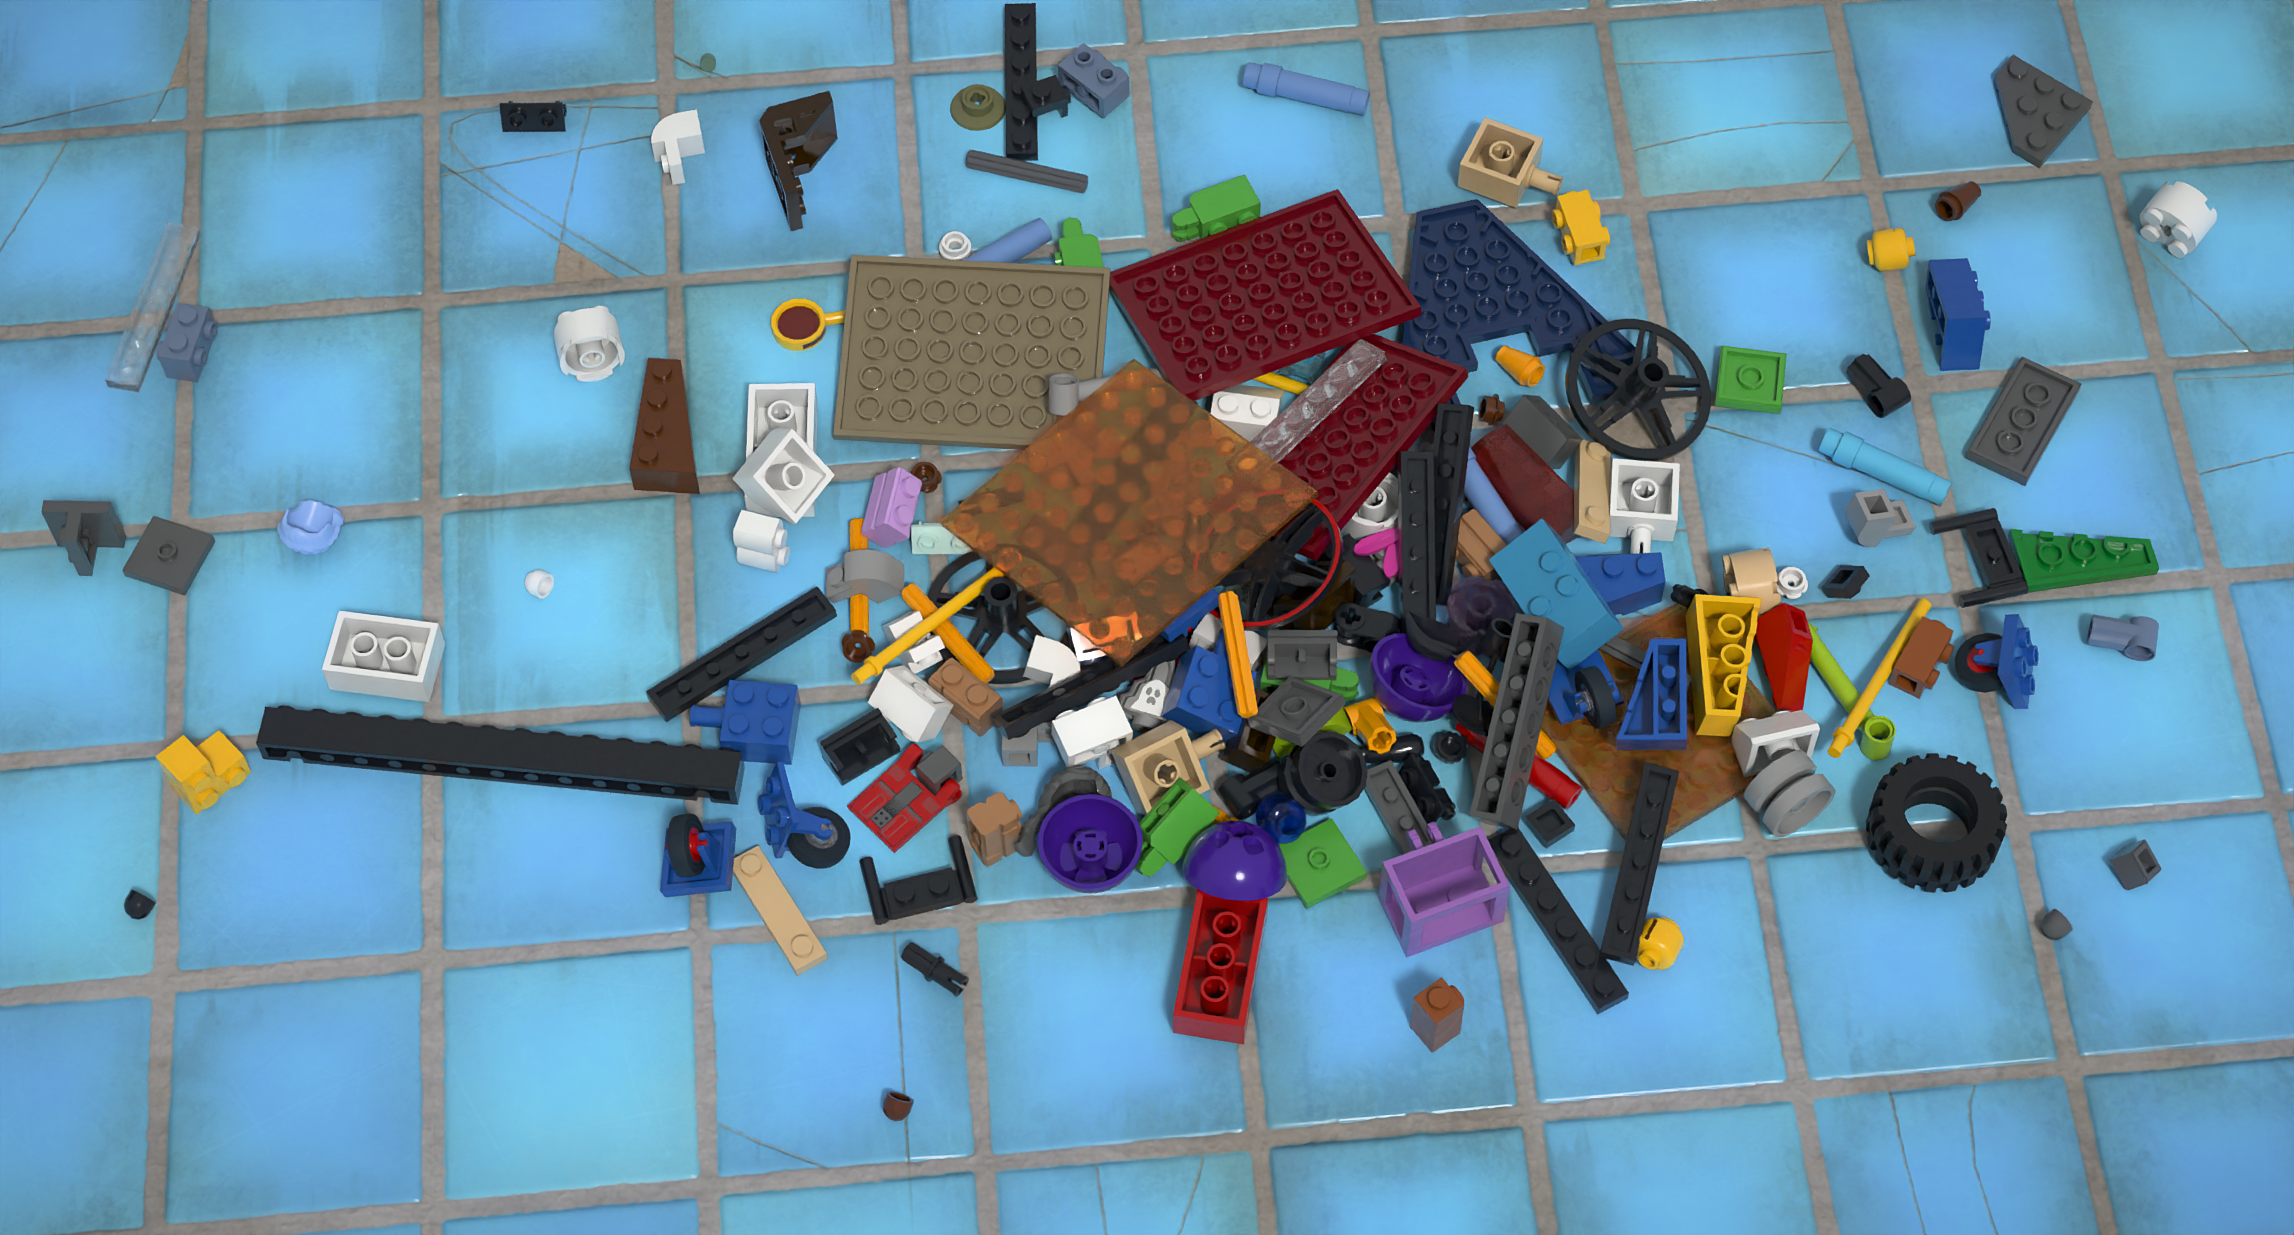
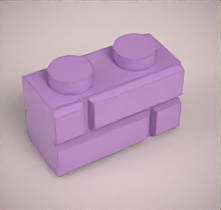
M900 467L889 470L888 473L884 472L875 476L861 530L862 535L884 548L893 546L896 542L900 543L908 540L922 486L921 480Z

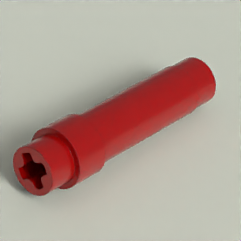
M1458 722L1455 730L1467 738L1468 744L1483 754L1487 738L1484 735L1481 736L1471 732ZM1535 752L1528 784L1550 800L1555 799L1560 806L1568 810L1580 796L1583 787Z

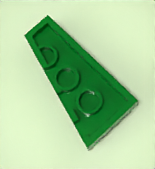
M2010 529L2008 534L2023 581L2027 583L2028 593L2157 575L2159 570L2150 539L2106 536L2105 539L2088 538L2086 534H2073V537L2053 536V532L2039 531L2038 534H2024L2022 530Z

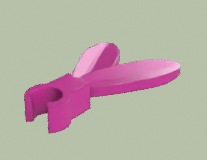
M1398 524L1396 528L1384 530L1361 539L1354 547V553L1359 556H1368L1387 549L1383 570L1385 576L1389 579L1395 577L1399 572Z

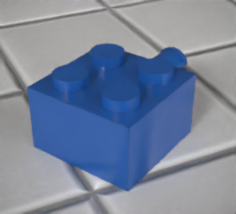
M1221 628L1218 632L1219 635L1213 652L1196 645L1180 656L1161 717L1172 720L1202 736L1213 729H1217L1223 738L1219 741L1225 742L1238 734L1242 717L1237 713L1223 628ZM1251 670L1254 684L1257 673Z
M729 680L726 702L722 707L692 705L690 711L691 727L720 728L719 741L721 748H731L736 752H742L743 761L773 764L783 762L786 765H792L801 707L798 686L793 684Z

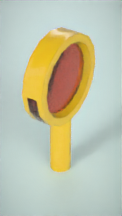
M791 299L783 302L775 309L771 317L772 334L776 342L783 348L792 351H804L815 347L822 341L826 333V326L844 323L846 310L824 314L822 308L813 301Z

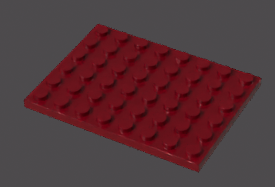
M1338 189L1111 272L1110 292L1181 405L1422 316L1420 304Z

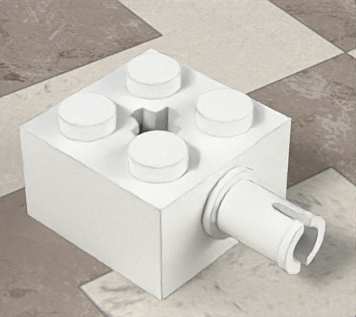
M1612 459L1610 471V537L1631 538L1630 554H1640V552L1651 553V540L1674 541L1678 522L1679 463Z

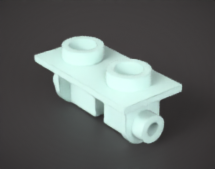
M919 521V524H912V554H967L979 549V524H973V521H969V523H949V525H943V523H923V521Z

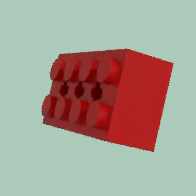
M1197 889L1173 1013V1033L1244 1045L1267 922L1268 898L1250 901L1228 900L1206 894Z

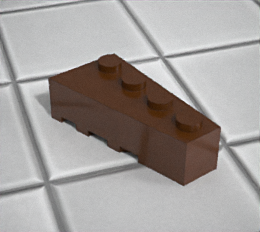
M648 358L629 468L634 490L700 494L681 360Z

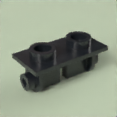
M509 101L508 103L499 104L503 132L566 131L564 116L567 115V107L563 102L513 103V101Z
M1413 753L1410 754L1398 773L1427 824L1431 822L1436 823L1440 817L1445 821L1453 818L1456 815L1454 811L1456 806L1445 788L1435 790L1433 788L1440 784V780L1433 770L1430 761L1424 760L1423 757L1416 758Z

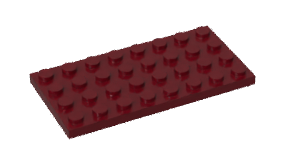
M1376 334L1348 343L1208 506L1209 516L1218 520L1228 510L1251 497L1269 492L1290 491L1310 496L1322 503L1332 514L1341 531L1398 463V453L1401 451L1407 452L1437 416L1438 403L1447 404L1469 377L1467 369ZM1279 504L1259 508L1253 512L1259 522L1263 524L1271 539L1274 540L1306 508L1296 505ZM1246 514L1241 517L1249 534L1261 538L1249 516ZM1324 521L1312 532L1314 535L1297 552L1298 554L1316 561L1330 545L1332 539ZM1234 522L1231 525L1232 527L1240 529L1237 522Z

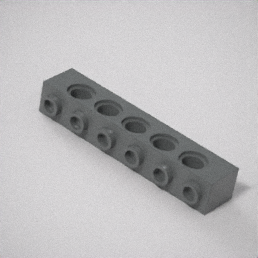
M1516 613L1469 813L1470 817L1488 825L1518 830L1564 627L1546 617Z

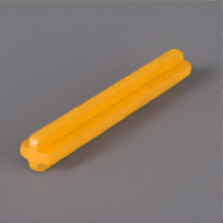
M854 518L849 522L850 551L868 549V538L861 533L864 518ZM860 593L850 597V631L852 634L854 630H862L869 636V598Z
M914 583L909 584L901 592L903 600L913 611H919L923 620L938 609ZM948 619L932 630L935 635L940 636L943 644L959 662L982 682L987 684L995 677L994 669Z
M1233 591L1220 593L1218 596L1237 713L1242 718H1249L1257 715L1258 707L1239 599Z
M1470 651L1461 653L1454 662L1455 666L1494 707L1500 683ZM1541 729L1536 753L1547 759L1556 751L1557 747Z

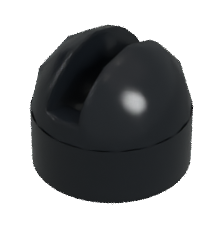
M131 889L125 899L124 910L131 918L140 920L150 914L156 903Z

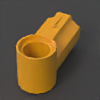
M1375 697L1343 707L1352 726V730L1349 732L1351 736L1358 735L1369 750L1377 751L1378 754L1390 751L1392 744L1397 741L1395 730L1385 719L1382 706Z

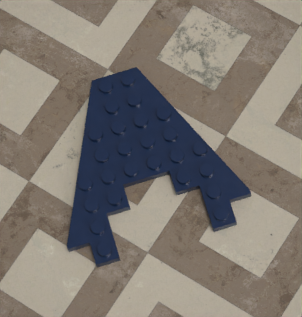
M1478 199L1417 212L1408 289L1420 304L1422 316L1404 322L1403 345L1465 367L1467 373L1477 371L1478 361L1471 344L1529 332L1539 357L1569 350L1572 354L1577 344L1586 334L1599 325L1608 322ZM1618 330L1599 337L1589 346L1601 354L1607 353L1626 365H1632L1636 348ZM1583 355V357L1597 365V363L1593 362L1592 360ZM1579 364L1578 372L1591 402L1607 399L1618 390L1582 364ZM1457 393L1452 396L1447 404H1461ZM1437 416L1430 423L1434 434Z

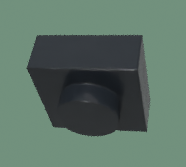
M1840 565L1821 588L1828 598L1851 599L1860 592L1861 586L1870 575L1864 566Z
M1555 799L1526 816V825L1545 848L1550 847L1575 829L1574 822Z

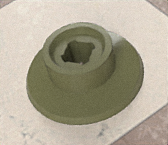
M974 84L962 89L954 96L950 104V113L953 120L959 126L973 131L994 127L1003 119L1006 112V103L1002 95L995 89L981 84Z

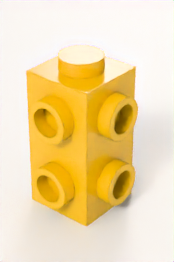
M1588 190L1570 191L1557 196L1556 209L1552 210L1554 227L1556 229L1560 228L1562 233L1561 243L1565 254H1570L1573 265L1605 259L1606 246L1610 245L1608 228L1606 226L1602 227L1600 222L1601 214L1598 202L1592 201Z

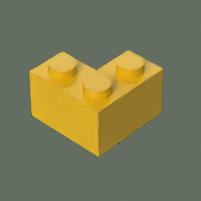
M220 730L197 747L183 735L156 755L171 789L196 815L203 809L213 806L221 795L230 788L240 785L246 776L251 773L244 755Z

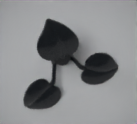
M1410 611L1405 616L1407 638L1413 648L1426 658L1445 662L1450 657V654L1458 656L1480 641L1482 654L1491 659L1487 667L1491 675L1499 657V660L1505 663L1513 624L1503 618L1493 619L1486 632L1480 629L1476 636L1459 647L1460 640L1458 635L1446 624L1431 618L1417 616ZM1479 691L1476 698L1470 695L1458 696L1452 704V712L1456 720L1471 732L1481 736L1484 735L1487 738L1494 707L1488 701L1483 700V695Z

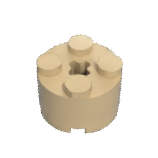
M1769 547L1722 556L1724 568L1723 582L1726 594L1730 593V596L1762 598L1757 618L1781 605V595L1777 590L1778 577Z

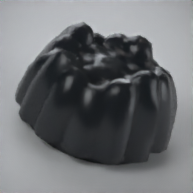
M1448 731L1447 733H1441L1434 743L1435 755L1446 764L1458 763L1466 755L1467 743L1456 732Z

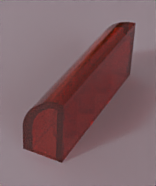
M1507 424L1486 434L1471 447L1477 457L1475 460L1515 520L1525 530L1543 518L1561 536L1565 544L1581 537L1574 534V490Z

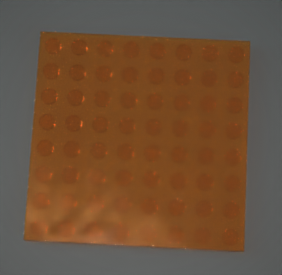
M1133 359L946 515L940 523L941 526L1122 667L1319 496V494L1309 484L1137 360Z

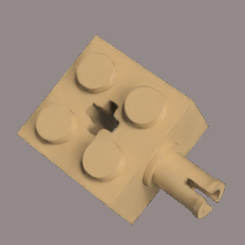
M1484 117L1460 163L1458 187L1517 208L1523 194L1530 186L1556 196L1561 188L1563 176L1537 168L1541 161L1544 138Z
M1170 720L1112 749L1111 753L1136 812L1145 817L1179 777L1199 794L1210 790L1199 760L1225 749V743L1219 741L1223 739L1219 731L1213 729L1211 732L1191 741L1186 728Z

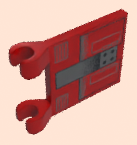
M917 744L910 745L894 765L847 806L893 853H896L944 808L962 797L961 787L953 779H949L935 796L910 772L917 768L919 761L924 756L923 750Z

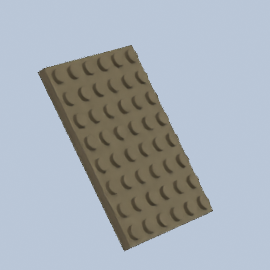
M851 255L833 431L834 440L1028 450L1050 439L1069 438L1083 444L1091 454H1097L1101 398L1078 402V412L1073 415L1061 416L1052 414L1048 410L1049 378L1060 373L1075 375L1079 378V382L1103 377L1111 277L1110 268Z

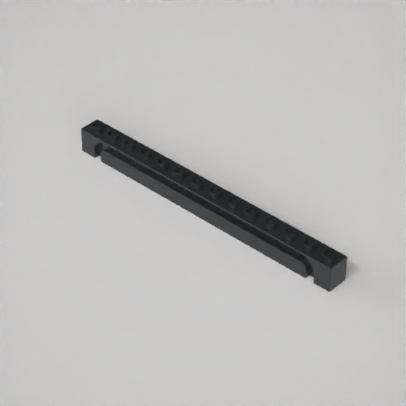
M284 705L277 708L265 707L256 742L262 758L267 760L290 762L291 758L302 759L303 763L693 801H697L698 797L710 798V801L713 803L734 805L739 803L745 771L742 752H736L731 748L714 750L703 749L693 744H687L682 747L668 745L660 741L641 743L627 738L609 740L600 739L594 735H583L581 737L567 736L557 731H551L546 734L532 732L524 728L504 730L491 725L473 727L464 726L458 722H447L446 724L431 723L421 718L410 721L396 719L388 715L368 717L356 712L337 714L329 713L323 709L306 711L296 710Z

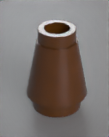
M1969 181L1940 193L1935 202L1936 212L1946 221L1959 220L1981 196V189L1977 183Z

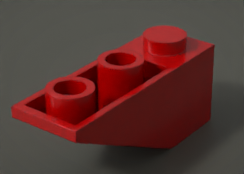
M1783 603L1757 618L1755 642L1761 650L1764 661L1763 670L1769 678L1773 692L1772 701L1777 710L1803 711L1813 638L1805 611Z

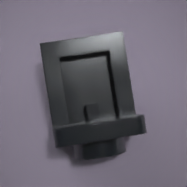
M1056 75L1021 86V95L1032 117L1058 110L1061 118L1068 116V104L1071 103V96L1066 85L1061 86Z

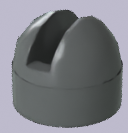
M2052 909L2042 920L2041 931L2050 940L2064 938L2073 930L2067 918L2057 909Z

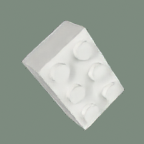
M339 611L322 671L330 690L430 702L445 641L439 623Z

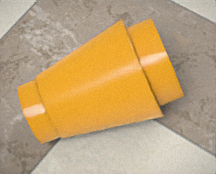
M1507 345L1501 347L1496 354V362L1521 386L1533 387L1539 383L1544 375L1545 366L1541 363L1540 358L1510 348Z

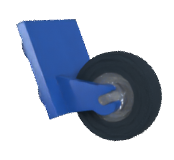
M1597 649L1571 670L1566 668L1557 659L1548 702L1560 726L1584 717L1587 718L1595 729L1604 728L1615 723V706L1623 704L1624 699L1599 650Z
M777 762L770 777L767 778L762 794L758 797V811L760 815H764L767 825L765 830L766 841L768 845H772L775 858H782L785 851H790L799 862L808 867L825 869L836 865L844 858L850 846L851 836L848 825L841 816L826 808L811 807L804 810L795 808L784 763Z

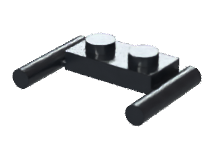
M1995 508L1929 523L1932 535L1962 528L1967 530L1966 538L1987 589L1959 595V603L1962 608L2028 594L2027 583L2023 581L2022 574L1998 520Z
M956 835L948 839L956 869L954 871L950 867L884 883V888H880L873 858L865 857L859 861L876 925L885 924L889 920H897L958 905L963 902L973 903L978 899L961 836Z

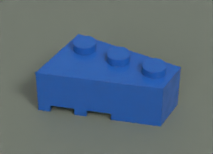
M1968 258L1929 260L1926 292L1931 320L1937 319L1940 334H1935L1934 336L1936 345H1942L1941 360H1939L1940 371L1979 369L1985 330L1990 329V312L1984 310L1983 291H1978L1977 273L1971 270Z
M1661 552L1575 557L1615 615L1622 614L1624 616L1662 601L1666 581Z
M1686 639L1650 640L1633 695L1629 701L1623 724L1616 739L1617 750H1687Z

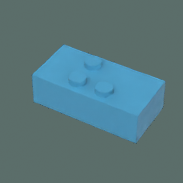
M1543 518L1489 559L1526 615L1546 617L1564 627L1557 659L1569 670L1573 669L1624 629L1561 536Z

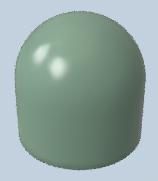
M710 53L704 54L700 59V67L707 72L714 70L716 66L715 57Z

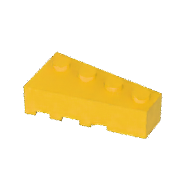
M1694 595L1685 617L1696 735L1730 736L1740 718L1747 682L1746 676L1751 661L1752 644L1756 634L1757 617L1762 598Z

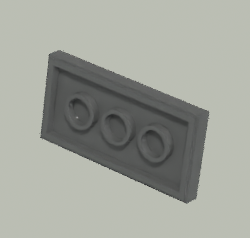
M2021 357L1968 448L1965 458L2026 486L2079 393L2082 384L2027 358Z

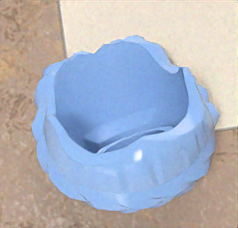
M308 499L301 501L295 509L291 510L288 508L285 515L278 523L277 531L281 541L294 552L318 554L319 552L327 551L338 538L340 526L345 518L335 507Z

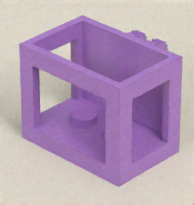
M1435 822L1428 823L1426 825L1427 835L1432 844L1425 847L1415 829L1406 831V839L1411 852L1383 862L1378 898L1406 958L1504 922L1510 885L1481 826L1444 839ZM1483 857H1485L1497 882L1496 885H1489L1482 870Z

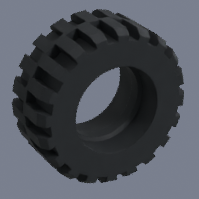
M1927 753L1925 759L1915 755L1907 758L1905 765L1897 763L1890 769L1889 774L1884 775L1880 780L1868 811L1866 831L1869 834L1867 841L1869 848L1876 850L1874 858L1880 866L1886 864L1889 867L1887 874L1894 879L1901 877L1906 880L1904 885L1913 889L1915 885L1924 887V892L1935 893L1937 888H1943V892L1947 893L1956 891L1958 884L1963 888L1974 884L1976 877L1982 878L1988 872L1991 863H1994L2006 833L2007 809L2004 804H2001L2003 796L1999 788H1992L1991 783L1993 780L1985 772L1979 774L1976 771V765L1969 761L1966 764L1958 762V757L1947 755V758H1939L1938 753ZM1920 804L1941 805L1958 815L1964 823L1968 835L1960 840L1946 843L1926 839L1910 826L1906 819L1905 811Z

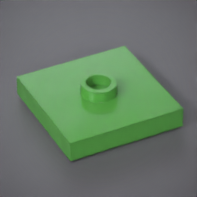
M1721 345L1715 406L1780 414L1787 353Z
M1332 818L1279 845L1287 865V880L1306 909L1367 878V871Z

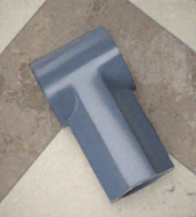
M2093 614L2088 630L2087 642L2088 645L2125 651V655L2132 660L2149 661L2156 656L2159 624L2156 620L2144 616L2133 617L2127 621Z

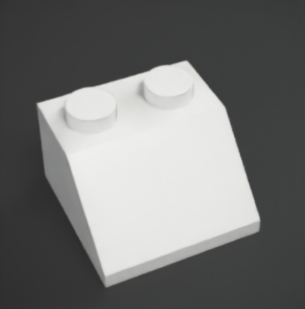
M1238 384L1214 393L1209 417V440L1260 446L1279 424L1284 390Z
M792 428L772 430L732 479L753 502L788 522L796 524L835 475Z
M1802 710L1794 712L1780 711L1772 715V717L1759 720L1749 718L1735 725L1731 743L1743 776L1759 774L1773 761L1796 750H1804L1811 759L1820 728L1818 723Z

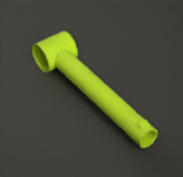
M1808 621L1813 638L1810 660L1847 713L1850 714L1861 695L1817 634L1818 628L1811 625ZM1869 708L1858 726L1862 733L1860 749L1867 758L1882 760L1891 752L1896 727L1889 718L1875 716ZM1873 736L1881 737L1883 740L1875 739Z

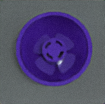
M1396 633L1382 638L1372 651L1368 668L1372 692L1380 705L1399 719L1414 723L1438 720L1451 713L1454 700L1460 695H1466L1467 692L1466 677L1455 666L1454 662L1456 659L1452 654H1450V657L1445 662L1426 658L1413 648L1406 633Z
M1079 795L1061 802L1047 814L1038 834L1039 855L1047 872L1062 886L1079 893H1101L1117 887L1134 871L1142 852V831L1134 814L1119 801L1103 795Z
M1244 821L1221 822L1201 832L1188 848L1182 867L1186 880L1192 886L1206 894L1228 900L1250 901L1267 898L1282 890L1287 881L1285 857L1276 840L1259 826Z

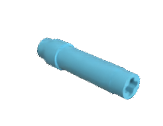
M1830 427L1828 428L1818 452L1832 457L1833 462L1848 469H1857L1941 506L1952 481L1864 442L1865 439L1846 431L1843 434Z

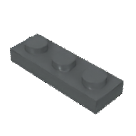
M1389 760L1368 769L1365 790L1400 854L1403 855L1411 852L1406 839V831L1415 829L1424 847L1432 844L1427 835V823L1393 762Z

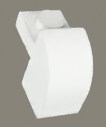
M697 109L665 117L655 126L652 132L651 143L655 162L662 161L664 174H671L673 185L685 183L681 157L705 153Z
M910 611L885 624L882 628L890 644H892L923 621V618L919 611ZM928 633L900 654L898 658L904 666L916 674L943 660L939 650L945 648L939 635Z
M1036 635L1023 677L1049 684L1048 688L1081 672L1077 657L1067 646L1058 641Z

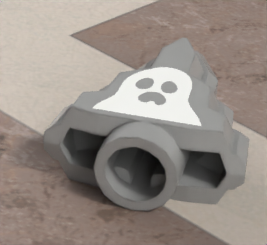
M1175 660L1163 662L1151 668L1144 678L1134 681L1129 693L1121 694L1119 703L1126 718L1133 720L1131 727L1134 730L1144 734L1170 721L1161 717V713L1176 671Z

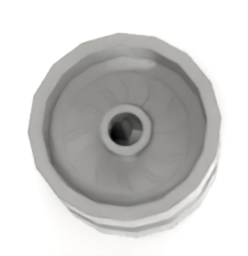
M1804 750L1790 752L1773 761L1750 782L1745 790L1744 798L1756 813H1764L1762 821L1775 837H1784L1806 826L1834 798L1836 790L1823 774H1815L1817 767Z

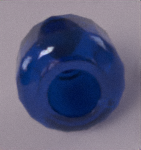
M1270 795L1260 803L1256 811L1257 826L1268 832L1280 844L1292 843L1297 840L1304 832L1307 824L1303 807L1286 795Z

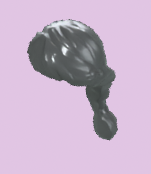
M1087 766L1066 767L1063 771L1056 772L1043 787V793L1038 801V810L1024 822L1022 835L1018 842L1014 844L1015 851L1024 857L1032 856L1036 848L1035 835L1039 833L1043 820L1061 802L1086 794L1103 795L1111 798V789L1103 776Z

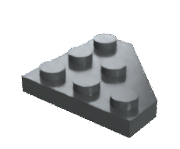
M2012 55L1995 75L1994 85L1996 92H1999L2001 111L2005 126L2009 129L2012 152L2040 169L2091 109L2093 101L2015 55Z

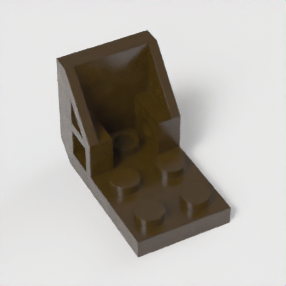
M830 91L770 106L759 120L765 159L791 231L803 228L801 215L806 214L802 198L804 195L799 177L796 176L810 173L838 139Z
M1342 560L1339 573L1323 599L1300 618L1277 627V629L1326 630L1335 621L1337 609L1343 604L1354 602L1356 567L1348 561ZM1318 561L1314 566L1328 572L1331 561ZM1294 567L1295 571L1298 573L1309 575L1320 580H1324L1325 578L1323 576L1312 574ZM1251 581L1225 587L1228 591H1233L1237 594L1238 598L1246 605L1248 604ZM1298 586L1295 592L1289 596L1284 594L1281 598L1274 597L1271 609H1268L1265 619L1274 618L1295 609L1306 601L1317 588ZM1260 587V589H1259V595H1258L1257 605H1256V609H1254L1255 612H1256V610H1257L1259 598H1260V595H1261V592H1262V588H1263V587Z

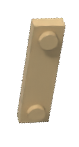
M1583 439L1575 449L1574 534L1605 544L1610 536L1611 452L1600 443Z
M756 846L734 858V877L796 976L828 960L826 951L760 847Z

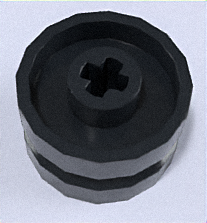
M1331 731L1314 735L1303 747L1294 745L1288 749L1279 762L1277 778L1280 792L1290 806L1299 813L1319 816L1333 812L1356 800L1366 786L1368 771L1365 757L1357 744L1347 736Z

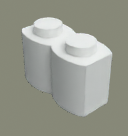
M741 510L733 531V541L737 547L738 563L779 573L781 566L787 565L790 556V547L786 546L787 530L783 529L782 520Z

